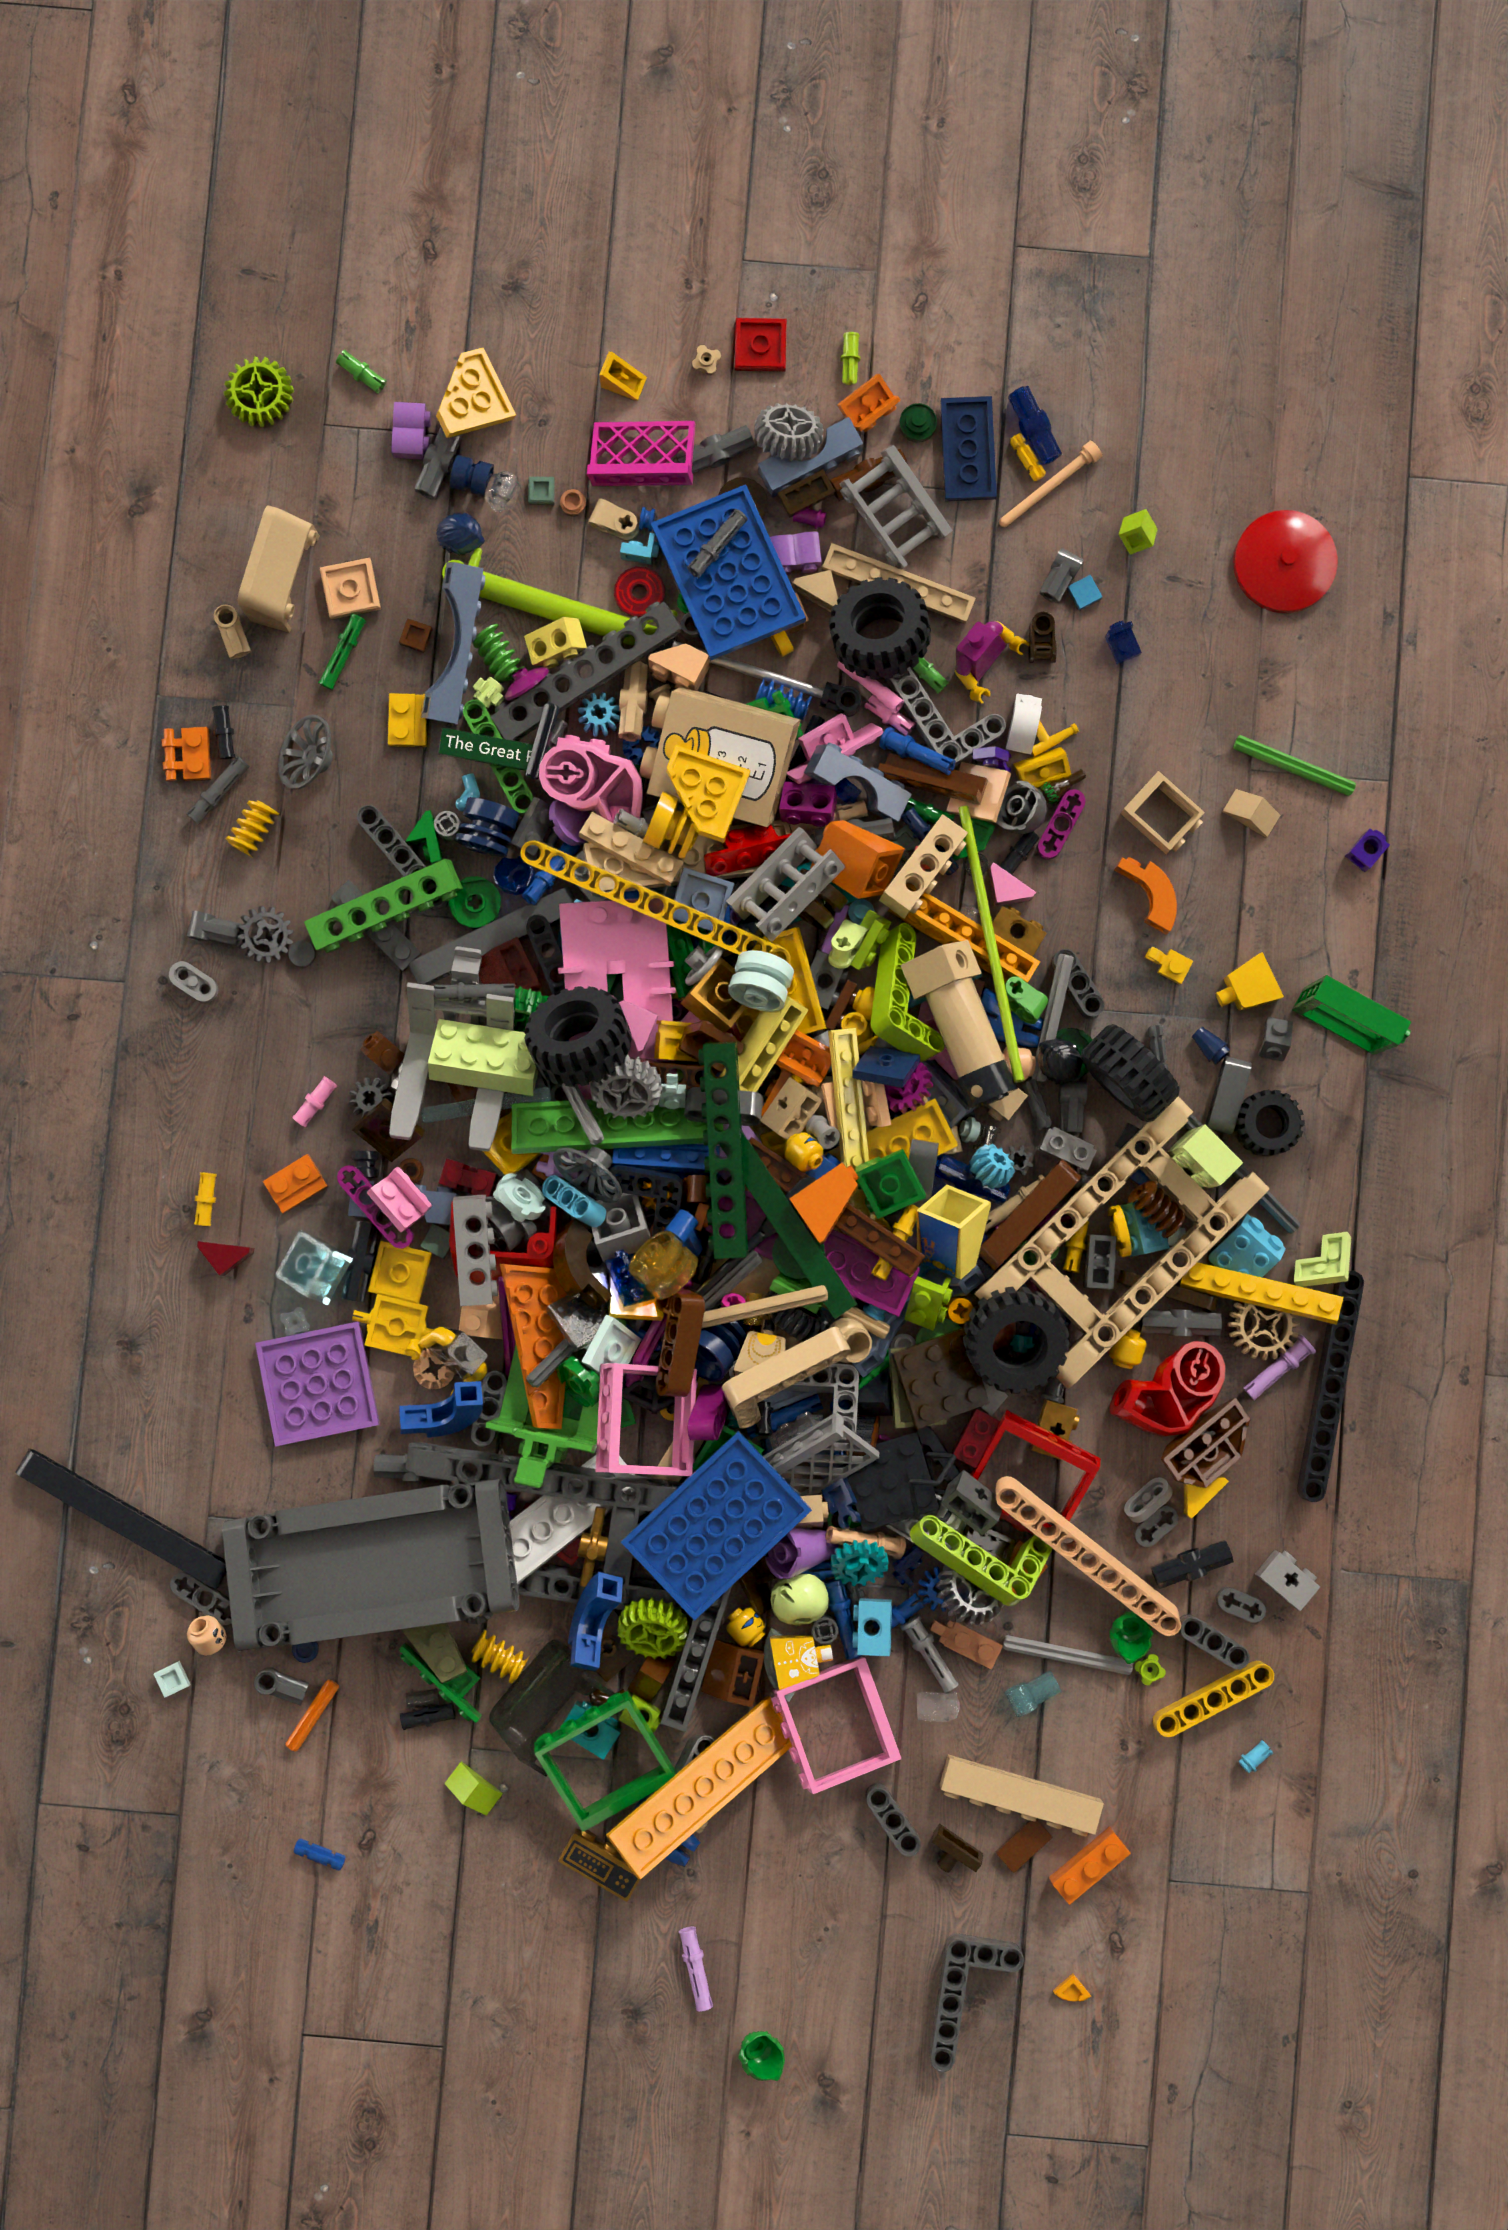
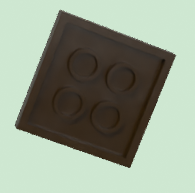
M964 1328L891 1353L915 1429L926 1427L990 1403L982 1377L977 1375L965 1352L963 1336L966 1333Z

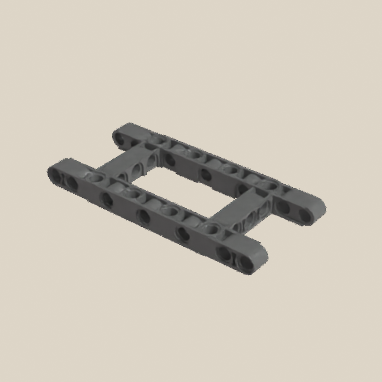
M413 1442L408 1445L406 1469L415 1472L417 1476L455 1481L454 1485L501 1478L506 1490L613 1506L604 1572L602 1573L623 1578L622 1600L614 1609L624 1610L625 1606H629L632 1601L639 1602L641 1598L648 1601L651 1597L655 1601H660L663 1598L664 1603L673 1602V1607H678L676 1600L658 1581L630 1577L633 1555L621 1543V1540L638 1525L640 1510L653 1511L683 1482L627 1473L595 1472L596 1469L555 1463L546 1469L542 1487L534 1488L514 1482L521 1457ZM473 1463L478 1470L470 1471L466 1468L465 1464ZM578 1479L583 1483V1486L575 1487L571 1484L570 1480ZM631 1487L636 1493L627 1495L622 1489ZM463 1489L460 1493V1500L462 1503H465L468 1499V1493ZM552 1564L549 1567L541 1566L518 1584L519 1595L578 1603L585 1588L579 1585L582 1574L581 1569ZM564 1580L568 1583V1586L561 1587L556 1581Z

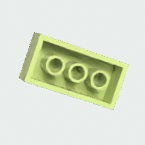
M444 1019L438 1020L428 1060L429 1080L533 1096L538 1070L526 1046L524 1032Z
M1205 1124L1187 1131L1166 1152L1203 1190L1220 1186L1243 1164Z

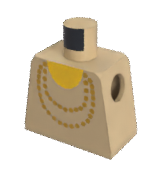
M765 1319L762 1323L761 1333L748 1332L734 1366L735 1376L786 1351V1338L776 1336L778 1326H775L774 1322Z

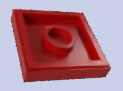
M736 318L735 371L786 372L787 319Z

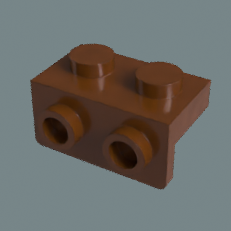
M702 1020L685 1027L678 1049L699 1061V1049H703V1044L737 1042L738 1055L742 1054L745 1044L736 1040L734 1035L715 1028L713 1023ZM715 1063L712 1069L721 1072L725 1066L721 1063Z

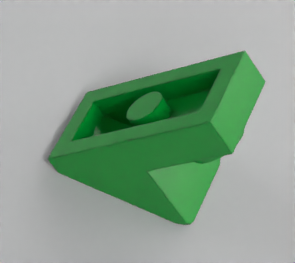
M431 810L424 812L406 839V844L412 846L427 842V845L423 846L426 861L431 860V863L434 864L443 860L438 834L434 827V815Z

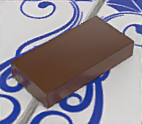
M1038 1819L1036 1821L1029 1820L995 1853L1015 1873L1053 1837Z

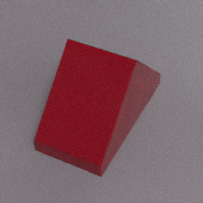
M197 1242L198 1249L219 1276L227 1275L254 1254L255 1249Z

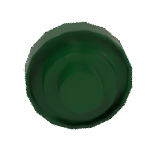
M922 403L907 406L901 413L899 420L902 435L907 440L915 443L930 439L935 433L937 426V417L933 409Z

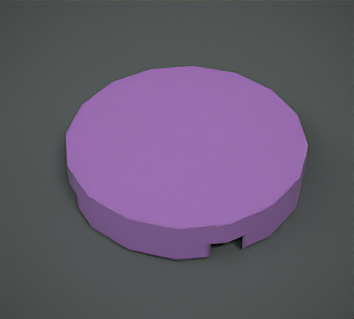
M557 799L554 800L549 807L550 821L553 820L555 825L553 829L556 835L571 846H580L587 842L579 837V832L590 816L589 812L573 809Z

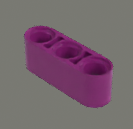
M704 1384L701 1387L688 1420V1436L690 1440L719 1439L730 1410L722 1389L723 1384Z

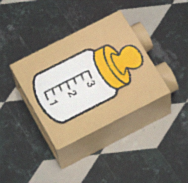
M679 687L672 691L670 698L660 695L652 717V726L662 729L658 749L650 746L646 748L640 766V776L650 779L647 794L660 797L664 791L679 797L667 774V765L675 745L751 770L733 818L768 827L776 818L801 720L684 687Z

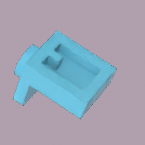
M650 533L647 547L638 541L622 542L620 549L621 559L651 565L653 557H657L659 552V543L656 541L655 533Z

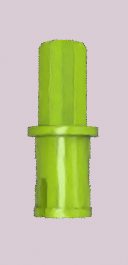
M846 332L843 334V355H841L840 360L843 362L842 382L846 385H855L857 383L858 362L861 360V357L858 355L860 335L856 332Z

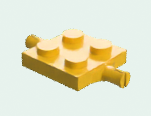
M377 1294L374 1308L370 1314L354 1310L353 1315L363 1318L352 1317V1321L367 1324L368 1333L365 1346L411 1357L413 1356V1351L405 1353L410 1340H420L422 1336L434 1330L427 1328L426 1318L429 1306Z

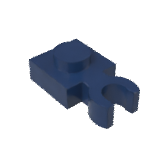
M841 1478L821 1490L831 1514L837 1515L839 1513L838 1523L842 1529L850 1528L847 1522L849 1516L852 1517L853 1522H861L860 1514L852 1509V1505L856 1504L857 1500L848 1479Z

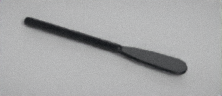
M804 1177L785 1196L791 1203L789 1198L817 1179L814 1177ZM767 1217L758 1231L748 1240V1254L764 1239L777 1233ZM729 1258L694 1292L704 1297L744 1258Z

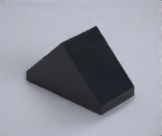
M889 1367L859 1389V1415L893 1416Z

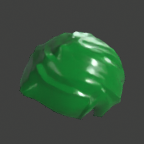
M1133 1611L1125 1612L1114 1620L1112 1628L1109 1630L1112 1648L1127 1664L1134 1663L1145 1656L1152 1647L1151 1638L1154 1634L1152 1626Z
M757 2031L746 2035L741 2042L742 2045L738 2056L745 2073L758 2081L780 2080L785 2063L784 2048L778 2039L772 2037V2034H769L767 2031Z

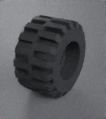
M1268 1089L1257 1092L1243 1100L1244 1102L1241 1104L1234 1132H1238L1239 1136L1236 1138L1239 1142L1242 1141L1244 1143L1243 1147L1246 1150L1250 1149L1255 1155L1272 1156L1284 1153L1298 1143L1297 1139L1302 1137L1303 1134L1301 1127L1305 1126V1120H1301V1115H1304L1303 1111L1297 1108L1299 1103L1296 1100L1292 1101L1290 1099L1291 1095L1287 1093L1282 1094L1280 1090L1270 1091ZM1263 1108H1271L1281 1117L1282 1129L1275 1138L1269 1139L1262 1136L1256 1128L1255 1120L1257 1113Z

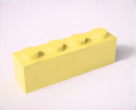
M787 996L784 1008L779 1011H760L741 1043L745 1044L742 1054L738 1055L741 1091L757 1092L808 1012L807 1008ZM724 1068L719 1077L725 1076L726 1068Z

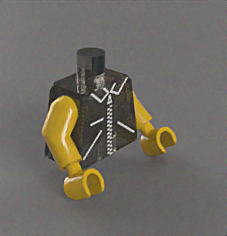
M438 1327L422 1336L420 1340H410L405 1350V1353L413 1351L411 1359L418 1360L423 1349H429L455 1375L464 1380L463 1382L482 1381L487 1375V1367L484 1361L488 1355L460 1330Z

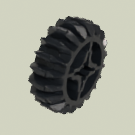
M771 1290L768 1291L764 1298L777 1296L779 1294ZM802 1306L765 1314L769 1320L775 1323V1326H778L790 1336L795 1337L798 1341L801 1340L803 1342L824 1332L830 1325L826 1315L821 1310H818L815 1314Z

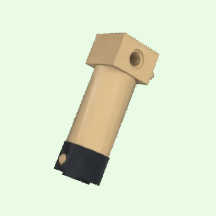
M965 940L941 945L900 965L913 998L926 997L957 1073L958 1082L969 1109L991 1104L1016 1091L1018 1087L1014 1083L1007 1060L1004 1059L972 978L982 973L969 941Z

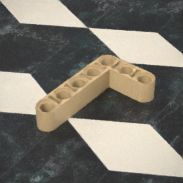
M838 1327L827 1329L725 1382L722 1389L739 1427L748 1428L761 1419L757 1406L758 1402L846 1358L851 1353V1349Z

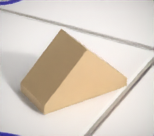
M831 570L795 578L792 588L795 592L831 612L835 604L838 605V596Z
M1238 789L1234 791L1222 811L1266 838L1280 817V814L1263 797Z

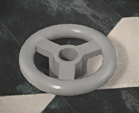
M716 945L705 954V951L700 946H697L685 959V962L692 968L685 979L686 985L691 986L698 982L719 960L724 948Z

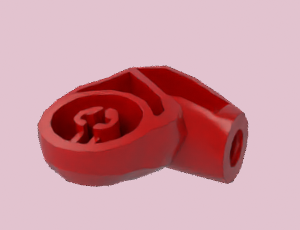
M1193 1341L1182 1345L1171 1356L1165 1358L1156 1368L1152 1381L1124 1380L1112 1397L1110 1413L1142 1431L1160 1437L1188 1433L1199 1416L1213 1406L1221 1391L1225 1379V1363L1222 1355L1214 1346L1206 1342Z

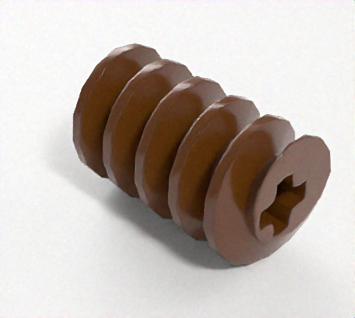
M1147 1181L1139 1185L1128 1197L1129 1203L1137 1200L1134 1205L1135 1210H1140L1144 1207L1141 1212L1143 1218L1151 1214L1148 1218V1223L1151 1225L1157 1222L1155 1225L1157 1232L1164 1229L1161 1235L1163 1238L1172 1236L1184 1222L1185 1212L1182 1209H1178V1205L1175 1202H1171V1198L1168 1195H1164V1191L1161 1188H1157V1184L1154 1181Z

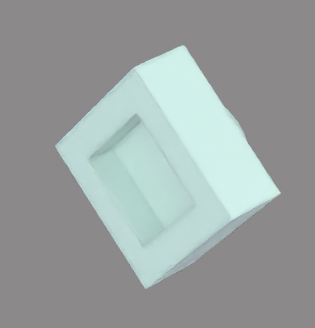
M180 1661L154 1673L164 1698L191 1685Z

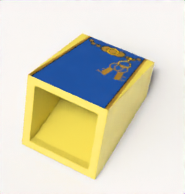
M945 1185L916 1210L917 1250L926 1256L922 1263L958 1279H962L977 1263L991 1202Z

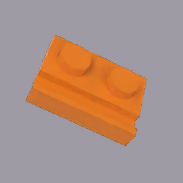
M306 1154L263 1181L282 1214L328 1187L309 1154Z

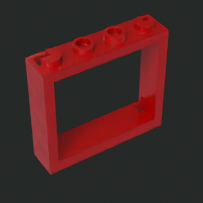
M1006 1409L978 1466L972 1470L970 1475L978 1481L1006 1430L1084 1471L1060 1513L1061 1516L1070 1521L1100 1469L1101 1458ZM1002 1509L999 1520L1004 1519L1010 1522L1015 1529L1021 1532L1027 1531L1035 1535ZM1045 1523L1042 1526L1051 1527L1052 1525Z

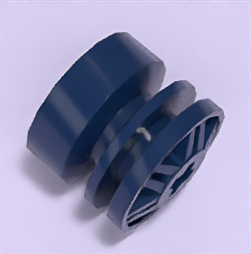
M468 797L463 816L473 822L472 824H459V829L467 834L457 833L455 841L469 850L482 855L507 857L509 849L500 844L510 845L512 840L505 834H502V831H515L519 813L496 802Z
M734 1321L701 1329L694 1369H697V1376L716 1382L721 1381L730 1370L734 1361L738 1359L747 1336L739 1323Z

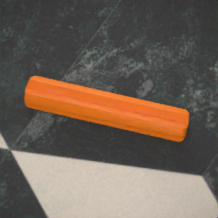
M328 1679L324 1683L285 1745L294 1752L299 1750L337 1692L339 1685L336 1682Z

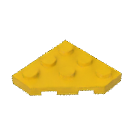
M484 348L461 353L436 414L447 438L508 422L516 416Z
M675 745L667 765V774L697 833L724 843L751 770Z

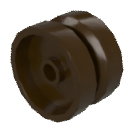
M802 868L800 873L805 875L809 870ZM829 883L798 917L815 928L827 932L834 922L831 912L840 913L848 900ZM788 887L787 890L785 891V894H786L792 887Z

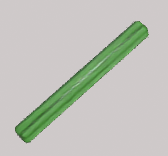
M1239 735L1235 740L1233 747L1235 750L1347 796L1354 792L1356 787L1354 781L1242 735Z

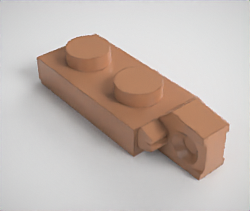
M934 1619L929 1628L932 1632L941 1636L939 1642L945 1647L991 1670L1003 1647L1002 1644L959 1622L956 1623V1621L949 1620L947 1625Z

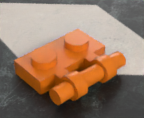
M181 728L182 738L180 739L174 738V729H164V739L161 740L162 748L165 749L163 771H166V781H176L177 771H183V779L185 781L211 780L209 728ZM182 748L183 761L177 762L175 761V749Z

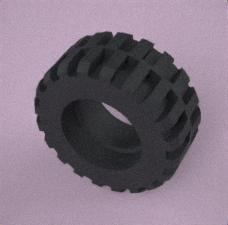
M882 577L874 578V581L869 582L867 579L863 580L859 586L855 587L853 585L847 589V594H842L837 599L838 605L835 604L831 610L829 628L837 658L848 671L852 673L855 671L859 677L866 678V676H870L871 680H879V677L891 679L893 675L898 673L901 676L908 672L907 668H914L919 663V657L923 658L928 651L927 647L931 641V628L924 599H921L920 593L914 588L911 589V586L906 582L898 583V580L893 578L883 580ZM889 618L902 623L895 633L885 638L868 639L859 635V632L865 625L877 619Z
M578 986L574 987L573 990H561L560 994L556 996L553 994L547 998L545 1003L541 1002L536 1007V1012L531 1013L528 1019L529 1023L526 1024L524 1031L526 1046L538 1072L546 1080L558 1085L564 1083L567 1087H575V1084H580L581 1086L589 1085V1082L594 1080L598 1082L607 1073L610 1075L615 1071V1062H618L619 1066L623 1063L625 1055L628 1054L631 1047L632 1034L621 1005L609 992L602 989L598 990L596 987L588 986L587 989H584V987ZM590 1031L588 1034L579 1039L567 1041L569 1038L576 1034Z
M1115 1024L1106 1026L1081 1052V1061L1092 1074V1077L1121 1106L1142 1121H1154L1179 1096L1180 1087L1164 1064L1145 1045L1135 1039L1133 1035Z
M1013 1286L1005 1287V1292L999 1293L998 1290L991 1292L992 1297L988 1300L983 1297L978 1302L980 1307L977 1310L972 1308L969 1313L971 1322H965L964 1331L966 1335L963 1336L965 1352L977 1375L981 1376L987 1385L993 1386L994 1384L996 1390L1005 1392L1008 1388L1011 1394H1019L1020 1389H1025L1028 1393L1035 1391L1034 1386L1040 1384L1043 1387L1047 1385V1379L1050 1376L1055 1378L1059 1374L1058 1366H1064L1067 1360L1064 1352H1068L1070 1346L1067 1340L1069 1337L1068 1329L1054 1304L1049 1299H1045L1043 1294L1038 1291L1031 1293L1029 1288L1020 1287L1019 1291H1016ZM1017 1321H1027L1037 1325L1039 1328L1038 1340L1027 1354L1018 1358L1007 1359L999 1357L994 1353V1340L1000 1330L1008 1324Z

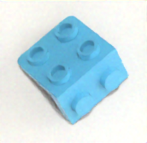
M1247 1213L1240 1219L1236 1229L1210 1253L1209 1261L1219 1268L1262 1278L1281 1260L1286 1248L1277 1236L1271 1235L1264 1229L1263 1224L1257 1218H1252Z

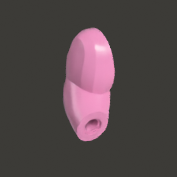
M584 743L559 745L551 748L544 755L539 767V778L543 789L549 796L579 811H595L597 815L612 823L620 809L638 819L641 818L643 802L642 778L631 760L609 755L597 746Z

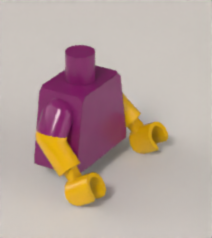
M979 621L976 622L956 648L955 674L967 690L971 689L970 699L983 704L981 695L990 697L991 693L988 689L977 686V683L1005 649L1007 643H1009V648L1020 655H1023L1019 651L1020 645L1023 643L1029 646L1028 641L1019 636H1014V633L1001 622L991 621L985 625Z

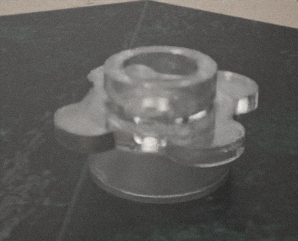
M297 1307L293 1312L281 1314L280 1321L285 1325L286 1336L295 1335L301 1331L307 1332L310 1329V1323L307 1322L303 1308ZM293 1320H297L296 1325L293 1324Z

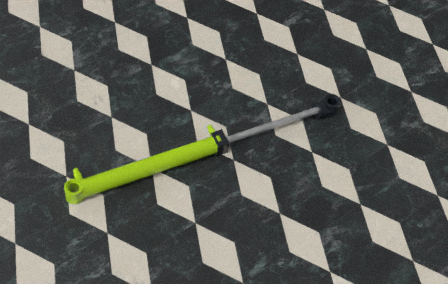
M481 548L474 550L468 565L479 566L482 554ZM451 560V561H449V562H455V563L464 564L463 562H461V561H459V560ZM446 564L444 565L442 570L443 579L445 576ZM483 571L485 585L483 590H480L479 597L554 621L562 617L577 618L580 621L582 630L605 636L614 630L616 633L625 628L624 623L630 619L620 614ZM671 610L673 615L677 619L678 612L676 610ZM646 624L645 634L653 635L657 630V626ZM677 635L654 650L653 654L685 643L677 641ZM628 636L624 639L623 643L634 646L635 638ZM694 647V648H696V649H698V650H700V651H702V652H704V653L707 654L706 650L701 649V648H698V647ZM721 656L711 661L709 659L711 663L761 679L765 678L767 681H774V683L820 697V706L838 711L839 714L842 713L845 716L854 715L860 708L861 694L854 686H843L827 681L825 688L726 656ZM844 696H851L855 703L852 706H845L841 699Z

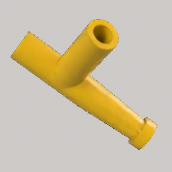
M1039 720L1036 735L1040 742L1033 746L1032 756L1035 757L1059 744L1069 736L1077 734L1079 730L1076 724L1073 723L1070 725L1071 727L1049 737Z

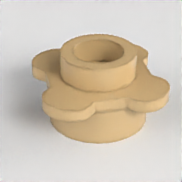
M700 345L697 348L698 354L696 359L692 361V366L696 370L699 369L702 372L713 374L716 372L717 360H720L721 353L719 350H710L705 345Z

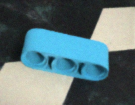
M556 1175L549 1176L544 1181L542 1194L571 1216L593 1228L600 1226L604 1222L606 1209L584 1192Z

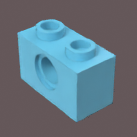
M860 1598L859 1605H854L853 1620L858 1621V1632H853V1648H858L857 1655L890 1656L892 1599ZM869 1620H874L879 1624L880 1630L875 1634H871L865 1629V1623Z

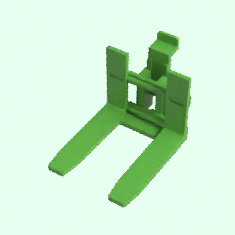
M615 1318L626 1327L625 1320ZM515 1346L500 1416L486 1422V1428H489V1430L525 1439V1441L520 1442L518 1453L523 1456L520 1458L514 1482L540 1488L543 1485L546 1469L557 1462L560 1463L565 1460L568 1448L595 1453L597 1449L599 1402L593 1407L591 1405L589 1407L583 1406L580 1420L563 1417L562 1429L533 1427L517 1346ZM540 1443H544V1449L548 1450L546 1456L537 1454Z

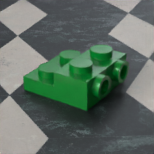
M903 1149L883 1158L878 1156L855 1168V1172L859 1177L856 1180L858 1189L864 1191L866 1206L871 1213H875L877 1219L926 1198V1193Z

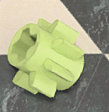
M490 676L486 681L480 677L473 685L476 691L473 695L474 699L481 701L487 709L491 705L498 707L504 700V696L501 694L504 688Z

